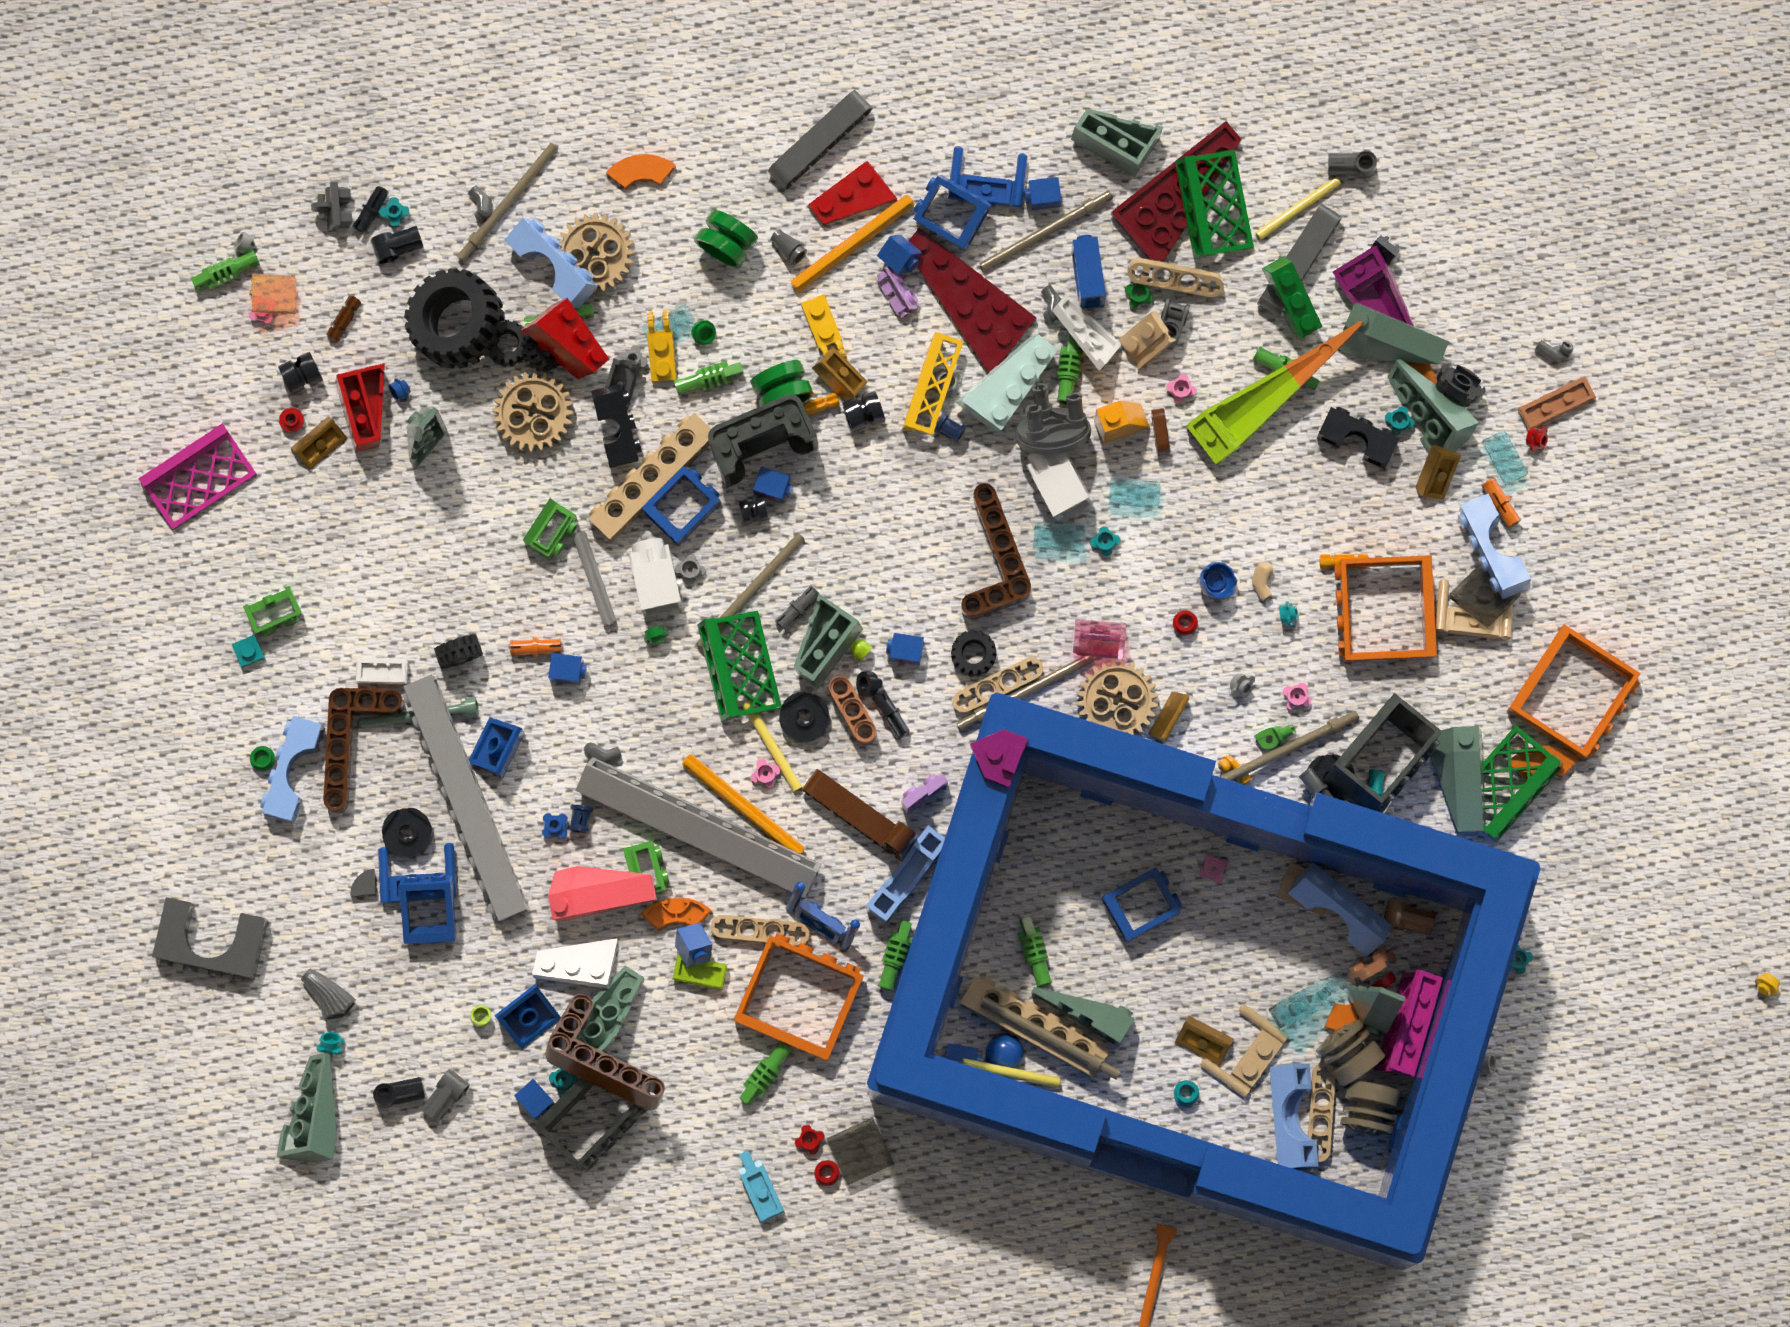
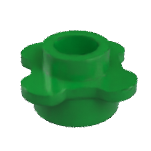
M1134 283L1125 287V293L1129 296V305L1132 308H1137L1143 303L1150 304L1152 302L1153 296L1149 294V285ZM1140 292L1141 296H1137L1136 293Z

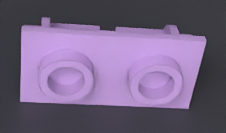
M885 267L887 273L885 271L877 275V283L885 296H889L893 292L896 296L888 301L897 316L900 315L901 318H905L910 314L909 310H919L917 296L906 287L904 275L897 274L890 267Z

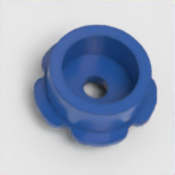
M395 378L394 382L388 385L391 395L397 402L407 401L409 399L408 394L411 393L407 382Z

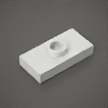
M357 658L356 684L407 685L408 659Z

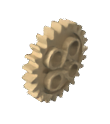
M594 213L593 218L590 220L584 214L583 222L575 218L576 226L566 225L569 230L568 234L560 232V235L564 238V241H560V248L564 252L571 253L573 256L583 253V260L576 264L584 269L588 266L587 271L593 275L592 280L598 286L593 293L597 294L600 287L604 293H607V285H611L612 288L616 289L615 281L618 280L624 283L625 281L621 275L623 273L631 274L627 266H634L635 263L629 257L635 256L636 253L629 248L633 247L635 243L628 240L632 236L629 231L623 232L626 228L623 223L617 226L618 220L616 218H612L608 222L607 214H604L600 220L598 214ZM588 233H597L594 241L586 242ZM609 245H618L615 253L607 254ZM592 251H595V252L599 251L600 254H599V256H595V255L592 256V255H591V252H592ZM599 265H604L605 270L603 274L594 275L595 268Z
M534 371L532 378H528L526 372H524L523 380L521 381L518 377L514 376L515 384L512 385L507 381L505 382L507 391L499 389L502 399H494V402L499 407L493 408L492 411L499 416L495 417L493 421L495 424H501L496 428L497 432H505L502 437L504 441L511 438L510 446L512 448L519 443L521 452H523L526 446H529L530 453H533L535 447L538 446L542 453L546 444L549 448L553 449L552 441L555 440L561 443L559 435H568V431L564 427L573 425L567 418L573 417L574 412L567 409L574 405L572 401H565L570 397V393H561L565 388L564 385L555 386L557 382L555 377L548 382L546 373L539 379L536 371ZM524 392L532 394L528 402H521L519 396ZM548 399L556 402L552 409L543 408V403ZM518 405L519 407L529 411H533L535 407L537 408L539 414H534L533 417H530L528 411L522 409H514L512 408V406ZM540 414L546 415V416H554L555 419H554V420H550V419H548V418H546V417H544V416H541ZM520 415L524 417L523 423L518 426L511 424L512 418ZM546 423L548 428L545 432L538 433L535 431L536 425Z
M1112 659L1111 666L1107 667L1106 663L1102 661L1101 670L1093 666L1092 671L1094 675L1086 673L1084 676L1088 683L1080 682L1079 684L1084 689V691L1077 692V697L1083 700L1077 702L1076 706L1084 708L1079 713V717L1087 716V721L1134 735V730L1142 734L1141 725L1149 727L1150 722L1147 720V717L1155 718L1156 715L1150 709L1158 708V704L1152 702V700L1158 698V694L1151 693L1156 684L1147 683L1151 675L1143 677V667L1137 671L1134 670L1135 662L1126 667L1125 659H1122L1120 666L1116 665L1115 660ZM1107 678H1114L1118 686L1115 689H1107L1104 681ZM1131 688H1137L1141 692V696L1135 700L1128 697L1127 691ZM1096 691H1103L1113 698H1116L1117 694L1121 695V701L1137 706L1138 710H1134L1121 702L1118 705H1114L1112 698L1099 695ZM1097 701H1104L1108 709L1105 712H1097L1094 709V704ZM1120 711H1127L1131 715V719L1125 723L1118 720L1117 714Z

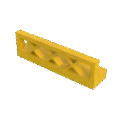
M938 332L934 333L902 430L909 432L916 430L931 436L933 435L964 341ZM942 341L956 345L953 355L944 358L940 350ZM939 355L941 361L936 363L937 357ZM952 359L951 364H950V367H949L948 364H947V361H949V360ZM943 364L947 371V376L937 382L932 372L935 367ZM930 378H931L933 384L930 385V386H928L929 381H930ZM942 383H944L943 388H942V391H941L939 385L942 384ZM935 387L940 397L937 402L929 405L925 398V393ZM922 402H923L924 405H925V408H923V409L920 410L921 405H922ZM936 406L935 412L933 414L931 408ZM925 411H928L932 419L929 428L916 424L918 415Z

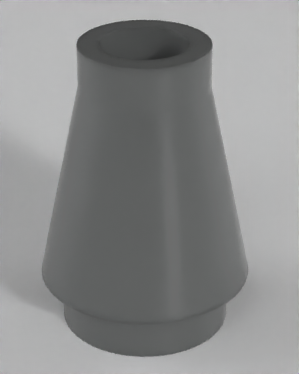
M781 229L775 231L770 238L788 263L798 264L807 253L804 243L784 233Z

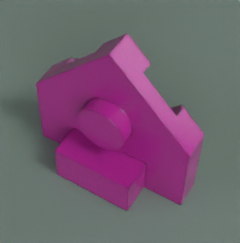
M1003 729L970 743L984 778L1009 788L1028 738Z

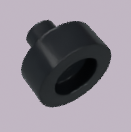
M873 671L860 672L856 679V689L862 697L874 696L883 685L882 680Z

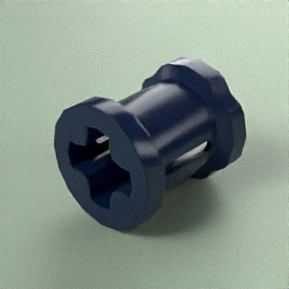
M945 413L937 423L934 432H940L955 445L962 437L967 426L958 424L949 418V414Z
M572 804L570 807L572 810L571 823L567 826V830L589 834V816L593 812V808Z

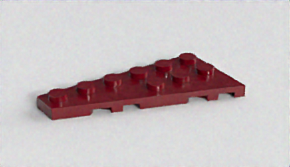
M1225 121L1178 159L1193 155L1199 156L1231 150L1236 151L1242 139L1229 123ZM1221 158L1217 166L1223 170L1229 162V158ZM1175 161L1111 211V216L1149 260L1164 262L1187 227ZM1203 161L1196 162L1197 171L1205 176L1210 167ZM1213 170L1208 180L1214 184L1220 174ZM1206 184L1201 190L1204 198L1211 190Z
M918 228L909 239V242L922 252L916 268L927 281L929 287L989 374L992 369L1004 361L1037 320V317L922 229Z

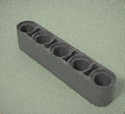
M856 90L851 91L771 165L768 170L769 174L785 190L792 186L791 182L795 183L810 169V165L816 164L828 152L827 149L831 150L846 136L845 132L849 133L864 119L863 116L866 117L873 107Z
M1322 203L1286 256L1287 259L1293 262L1301 281L1322 251L1321 248L1325 246L1335 230L1334 228L1338 226L1342 219L1340 214ZM1268 284L1257 305L1279 317L1284 306L1278 295Z

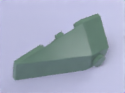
M1354 303L1343 331L1359 321H1362L1363 325L1339 350L1361 359L1386 361L1401 359L1404 362L1440 365L1450 341L1360 303Z
M1401 359L1396 360L1387 377L1402 404L1407 403L1412 415L1410 419L1414 420V425L1418 424L1424 435L1420 438L1423 446L1428 452L1432 445L1455 452L1470 439L1479 422L1455 398L1448 393L1440 392L1433 382Z
M424 407L419 412L415 411L407 420L409 460L415 469L418 468L448 432L438 409L435 407Z
M1479 726L1451 727L1441 730L1442 733L1437 738L1440 744L1432 753L1431 759L1458 833L1484 832L1482 731Z
M322 1053L312 1055L308 1059L299 1083V1087L302 1090L301 1096L296 1102L292 1101L290 1110L295 1112L290 1125L284 1124L281 1130L277 1151L278 1158L316 1163L333 1160L336 1149L337 1130L330 1054Z

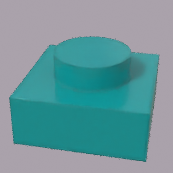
M255 634L232 644L241 668L265 659Z

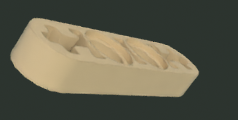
M1144 258L1133 259L1128 265L1130 280L1138 284L1206 297L1219 296L1223 291V279L1215 272ZM1138 266H1142L1144 272H1141L1140 275H1135V270H1137ZM1150 268H1153L1152 278H1149ZM1160 270H1167L1171 274L1170 278L1165 281L1159 280L1156 275ZM1189 274L1195 278V281L1191 285H1184L1181 283V278ZM1199 277H1202L1201 288L1198 287ZM1211 280H1215L1218 286H1214L1213 289L1208 288Z
M1035 657L1026 658L958 691L953 697V708L960 714H967L988 704L990 697L984 698L979 693L980 687L985 684L992 686L994 693L1007 695L1038 680L1043 673L1042 662ZM1028 663H1031L1033 666L1038 665L1039 668L1036 669V675H1032L1029 672L1023 675L1025 681L1021 682L1020 674L1015 669L1020 668V671L1023 672L1027 670ZM1010 673L1016 677L1017 681L1014 686L1006 687L1002 683V677L1005 674ZM974 689L976 697L980 702L976 704L975 699L968 702V708H964L962 705L958 706L959 697L963 696L965 699L971 697L972 693L970 691Z
M719 915L711 922L712 933L720 939L766 943L768 940L766 929L771 925L778 926L781 935L785 934L783 926H789L788 932H796L797 928H801L802 933H806V936L801 937L800 941L797 942L794 936L787 935L788 938H791L789 943L798 947L800 943L806 944L810 938L807 926L798 922ZM721 920H725L726 925L734 926L733 921H738L736 926L737 936H733V930L726 929L724 934H720L719 929L715 928V925L720 924ZM749 922L754 925L755 932L753 935L746 937L741 934L740 928L744 923Z
M1324 1062L1317 1064L1312 1071L1308 1122L1309 1138L1312 1139V1135L1317 1137L1327 1136V1141L1321 1140V1148L1325 1149L1326 1153L1321 1154L1320 1158H1318V1163L1325 1161L1331 1151L1336 1079L1332 1074L1334 1067ZM1322 1067H1326L1327 1072H1331V1077H1327L1325 1081V1086L1331 1085V1090L1326 1088L1315 1089V1083L1321 1085V1076H1317V1071H1321ZM1320 1092L1326 1093L1329 1097V1104L1325 1107L1318 1106L1315 1103L1316 1094ZM1317 1118L1326 1120L1328 1125L1326 1131L1321 1133L1315 1131L1313 1128L1314 1120Z

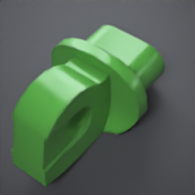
M1288 725L1284 728L1275 726L1265 729L1254 736L1263 749H1274L1281 742L1283 744L1287 743V738L1295 735L1296 730L1293 725ZM1269 736L1273 738L1271 743L1267 741Z

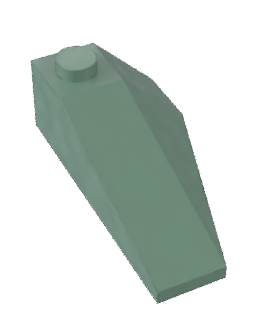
M624 966L610 980L609 988H603L592 999L593 1008L590 1019L579 1041L605 1052L613 1044L644 982V977L629 967Z
M1350 985L1347 989V994L1355 1013L1363 1023V1026L1366 1027V1030L1378 1037L1381 1033L1385 1035L1398 1014L1405 996L1382 987L1369 986L1367 988L1359 986L1358 988L1355 985Z
M1034 987L1031 992L1037 998L1119 1047L1135 1021L1131 1017L1133 1012L1121 1005L1117 1008L1113 1005Z

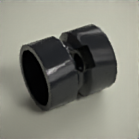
M310 351L298 356L296 362L289 360L278 366L291 395L304 390L306 384L312 386L323 381Z
M876 391L862 395L861 400L852 398L842 402L852 433L865 429L868 423L873 426L886 421Z

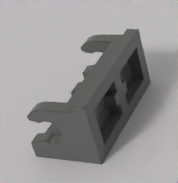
M616 356L613 358L605 387L621 384L622 392L628 391L631 402L642 363Z

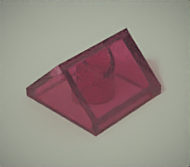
M1075 619L1073 655L1123 659L1126 623Z

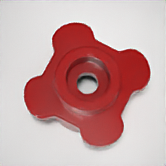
M1542 426L1541 429L1531 428L1526 436V445L1530 447L1531 452H1536L1538 449L1543 451L1548 442L1547 427Z
M804 1125L801 1128L802 1133L800 1137L795 1140V1145L797 1148H804L808 1150L809 1154L814 1155L818 1152V1146L825 1139V1135L822 1131L817 1132L811 1129L810 1125ZM809 1137L812 1138V1141H811V1142H808V1141H807V1139H808Z

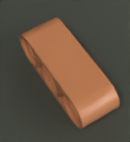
M834 677L829 683V693L858 744L864 746L872 744L876 739V727L863 703L846 677ZM839 683L844 684L848 690L845 694L838 695L833 691L835 685ZM855 705L860 709V712L857 716L850 717L846 714L847 707ZM862 727H868L872 730V735L867 739H863L858 735V731Z

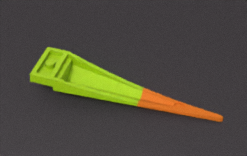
M1359 321L1292 362L1204 410L1186 425L1213 462L1219 465L1236 450H1239L1363 325V322Z

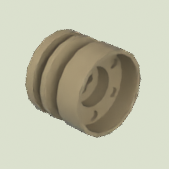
M1360 1019L1350 1024H1345L1332 1032L1316 1049L1319 1056H1323L1331 1051L1324 1059L1325 1064L1335 1061L1339 1062L1333 1069L1332 1074L1341 1086H1345L1358 1079L1385 1057L1384 1052L1376 1041L1366 1045L1362 1043L1369 1035L1368 1030L1356 1034L1363 1027Z
M1354 1080L1347 1085L1345 1098L1356 1102L1355 1107L1346 1106L1343 1107L1342 1111L1353 1115V1118L1341 1117L1340 1124L1363 1134L1374 1136L1392 1135L1394 1128L1383 1124V1122H1395V1117L1385 1113V1110L1398 1108L1401 1091L1379 1084Z

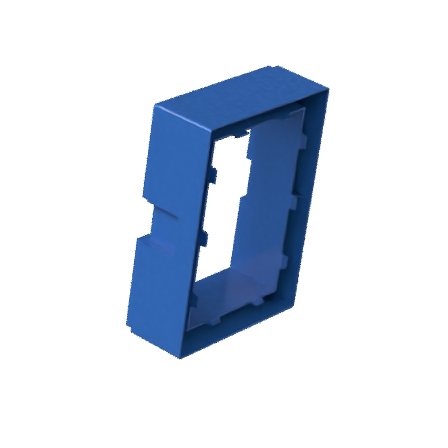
M1001 693L992 694L977 740L1005 729L1028 738V741L1009 788L985 779L972 752L867 1080L870 1099L882 1105L1393 1268L1405 1270L1421 1263L1426 1254L1541 869L1540 864L1525 857L1317 792L1310 805L1212 775L1216 765L1215 760ZM1024 774L1081 792V797L1109 806L1112 805V802H1117L1222 835L1227 838V843L1258 852L1259 848H1263L1307 863H1314L1317 866L1371 882L1373 889L1402 898L1405 897V894L1463 911L1446 969H1441L1440 977H1443L1405 1108L1402 1116L1397 1115L1393 1134L1390 1138L1388 1147H1391L1392 1150L1378 1196L935 1055L949 1008L954 1009L963 977L960 976L995 863H1000L1009 836V831H1006Z

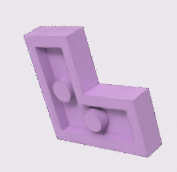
M942 773L939 776L933 774L923 782L924 787L922 785L918 788L912 786L903 793L904 797L901 803L902 808L907 814H910L948 785V780Z

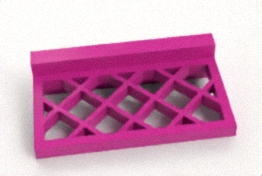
M222 423L138 479L171 528L175 529L255 476L256 472ZM226 440L233 447L231 458L217 456L218 446ZM215 448L214 455L207 454L209 451ZM235 452L238 454L241 460L234 459ZM200 457L213 458L210 472L196 469L197 460ZM216 459L230 461L228 476L213 473ZM233 462L244 464L249 473L242 478L232 477ZM193 463V468H187L188 465ZM181 470L192 472L189 486L175 483L177 472ZM195 472L209 475L207 489L192 487ZM171 476H173V477H172V482H166V481H165V480H167L168 478H170ZM212 476L227 479L224 490L221 492L210 490ZM230 479L236 480V482L229 486ZM159 484L171 485L168 500L157 498L152 489ZM174 486L188 489L186 503L171 501ZM191 490L206 492L204 503L199 506L189 504ZM209 493L216 494L208 500ZM161 502L167 503L166 510L161 504ZM170 504L185 506L183 517L173 522L168 514ZM188 507L195 508L187 513Z
M1423 970L1402 972L1397 994L1405 996V1000L1391 1027L1384 1035L1381 1049L1385 1057L1375 1066V1071L1415 1076L1443 977Z

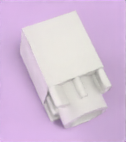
M1067 452L1053 455L1031 453L1028 456L1031 463L1026 466L1051 514L1058 522L1094 504Z
M652 538L633 544L631 546L633 552L629 553L643 617L683 608L679 589L682 588L683 584L681 579H676L669 545H664L663 538Z

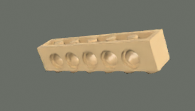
M693 413L690 417L688 415L685 416L678 423L677 426L679 428L673 434L668 433L661 440V446L655 452L653 450L650 451L643 458V464L637 470L633 468L625 476L624 479L626 481L620 487L615 486L608 493V499L602 505L600 503L597 504L590 511V517L588 518L590 524L611 544L643 513L642 507L683 466L688 468L710 446L708 433L711 428L697 414ZM689 436L693 439V443L690 446L684 447L679 443L681 438ZM673 454L676 459L672 464H665L662 462L663 456ZM653 471L658 474V477L655 481L648 482L644 479L646 473ZM637 489L640 491V496L637 499L631 500L627 498L628 491ZM620 507L623 511L619 517H611L609 515L610 509Z
M983 975L980 979L976 976L974 977L960 1002L962 1007L1095 1080L1098 1072L1088 1068V1064L982 1007L981 1004L987 995L993 994L998 998V1004L1007 1009L1017 1007L1021 1011L1022 1017L1029 1021L1033 1019L1040 1020L1043 1023V1028L1051 1033L1062 1032L1067 1042L1075 1046L1078 1044L1085 1045L1088 1048L1089 1054L1093 1056L1097 1054L1104 1058V1062L1110 1052L1106 1049V1043L1097 1038L1091 1041L1083 1036L1085 1034L1083 1030L1073 1025L1070 1028L1062 1025L1061 1018L1052 1013H1049L1048 1016L1039 1012V1006L1028 1000L1025 1003L1017 1000L1018 995L1007 988H1004L1003 991L994 987L995 982Z

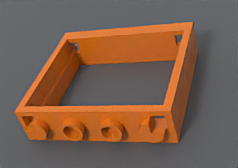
M1432 555L1339 560V565L1334 566L1335 580H1339L1340 590H1336V605H1341V616H1337V630L1342 631V641H1338V654L1343 656V661L1434 658L1437 656ZM1419 565L1424 650L1352 653L1348 568Z
M1563 624L1509 706L1507 712L1584 761L1588 755L1590 757L1594 756L1600 747L1596 742L1601 735L1606 737L1614 725L1610 722L1615 714L1620 716L1627 703L1624 699L1628 693L1633 695L1641 683L1637 679L1641 673ZM1565 640L1627 679L1583 749L1521 709Z
M776 933L775 937L769 935L733 1021L828 1061L864 975L860 974L861 968L847 963L846 967L836 963L838 958L823 953L822 957L813 954L814 948L802 943L799 944V947L789 943L791 938ZM774 946L854 979L826 1047H822L745 1014Z

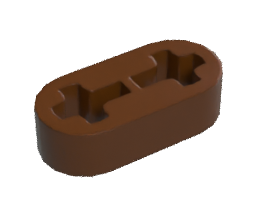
M1164 408L1152 409L1151 418L1157 456L1169 455L1170 445Z

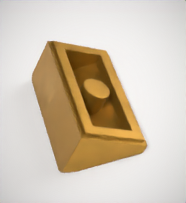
M834 347L826 352L812 367L813 371L844 401L855 398L868 383Z
M328 416L294 444L291 450L310 470L348 437L333 419Z
M1431 446L1416 484V490L1422 497L1444 500L1461 458L1460 454L1440 446Z
M1171 692L1148 733L1149 736L1162 743L1166 742L1189 701L1187 694Z
M1188 1015L1175 1043L1221 1065L1234 1038Z

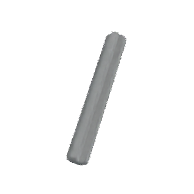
M585 531L577 532L573 535L603 625L605 627L612 626L616 623V618Z

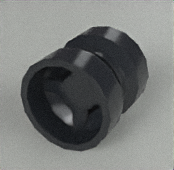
M763 496L756 497L753 501H739L744 525L752 524L755 520H769ZM750 506H753L754 516H752Z

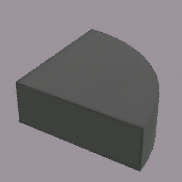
M375 869L364 871L354 880L350 892L351 897L377 895Z

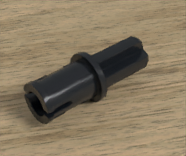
M377 186L366 205H362L363 209L352 226L354 229L365 235L367 234L375 217L380 215L378 211L389 194L385 188Z
M886 690L875 694L872 700L882 713V720L887 721L898 739L905 737L910 730L899 714L900 709L895 707Z

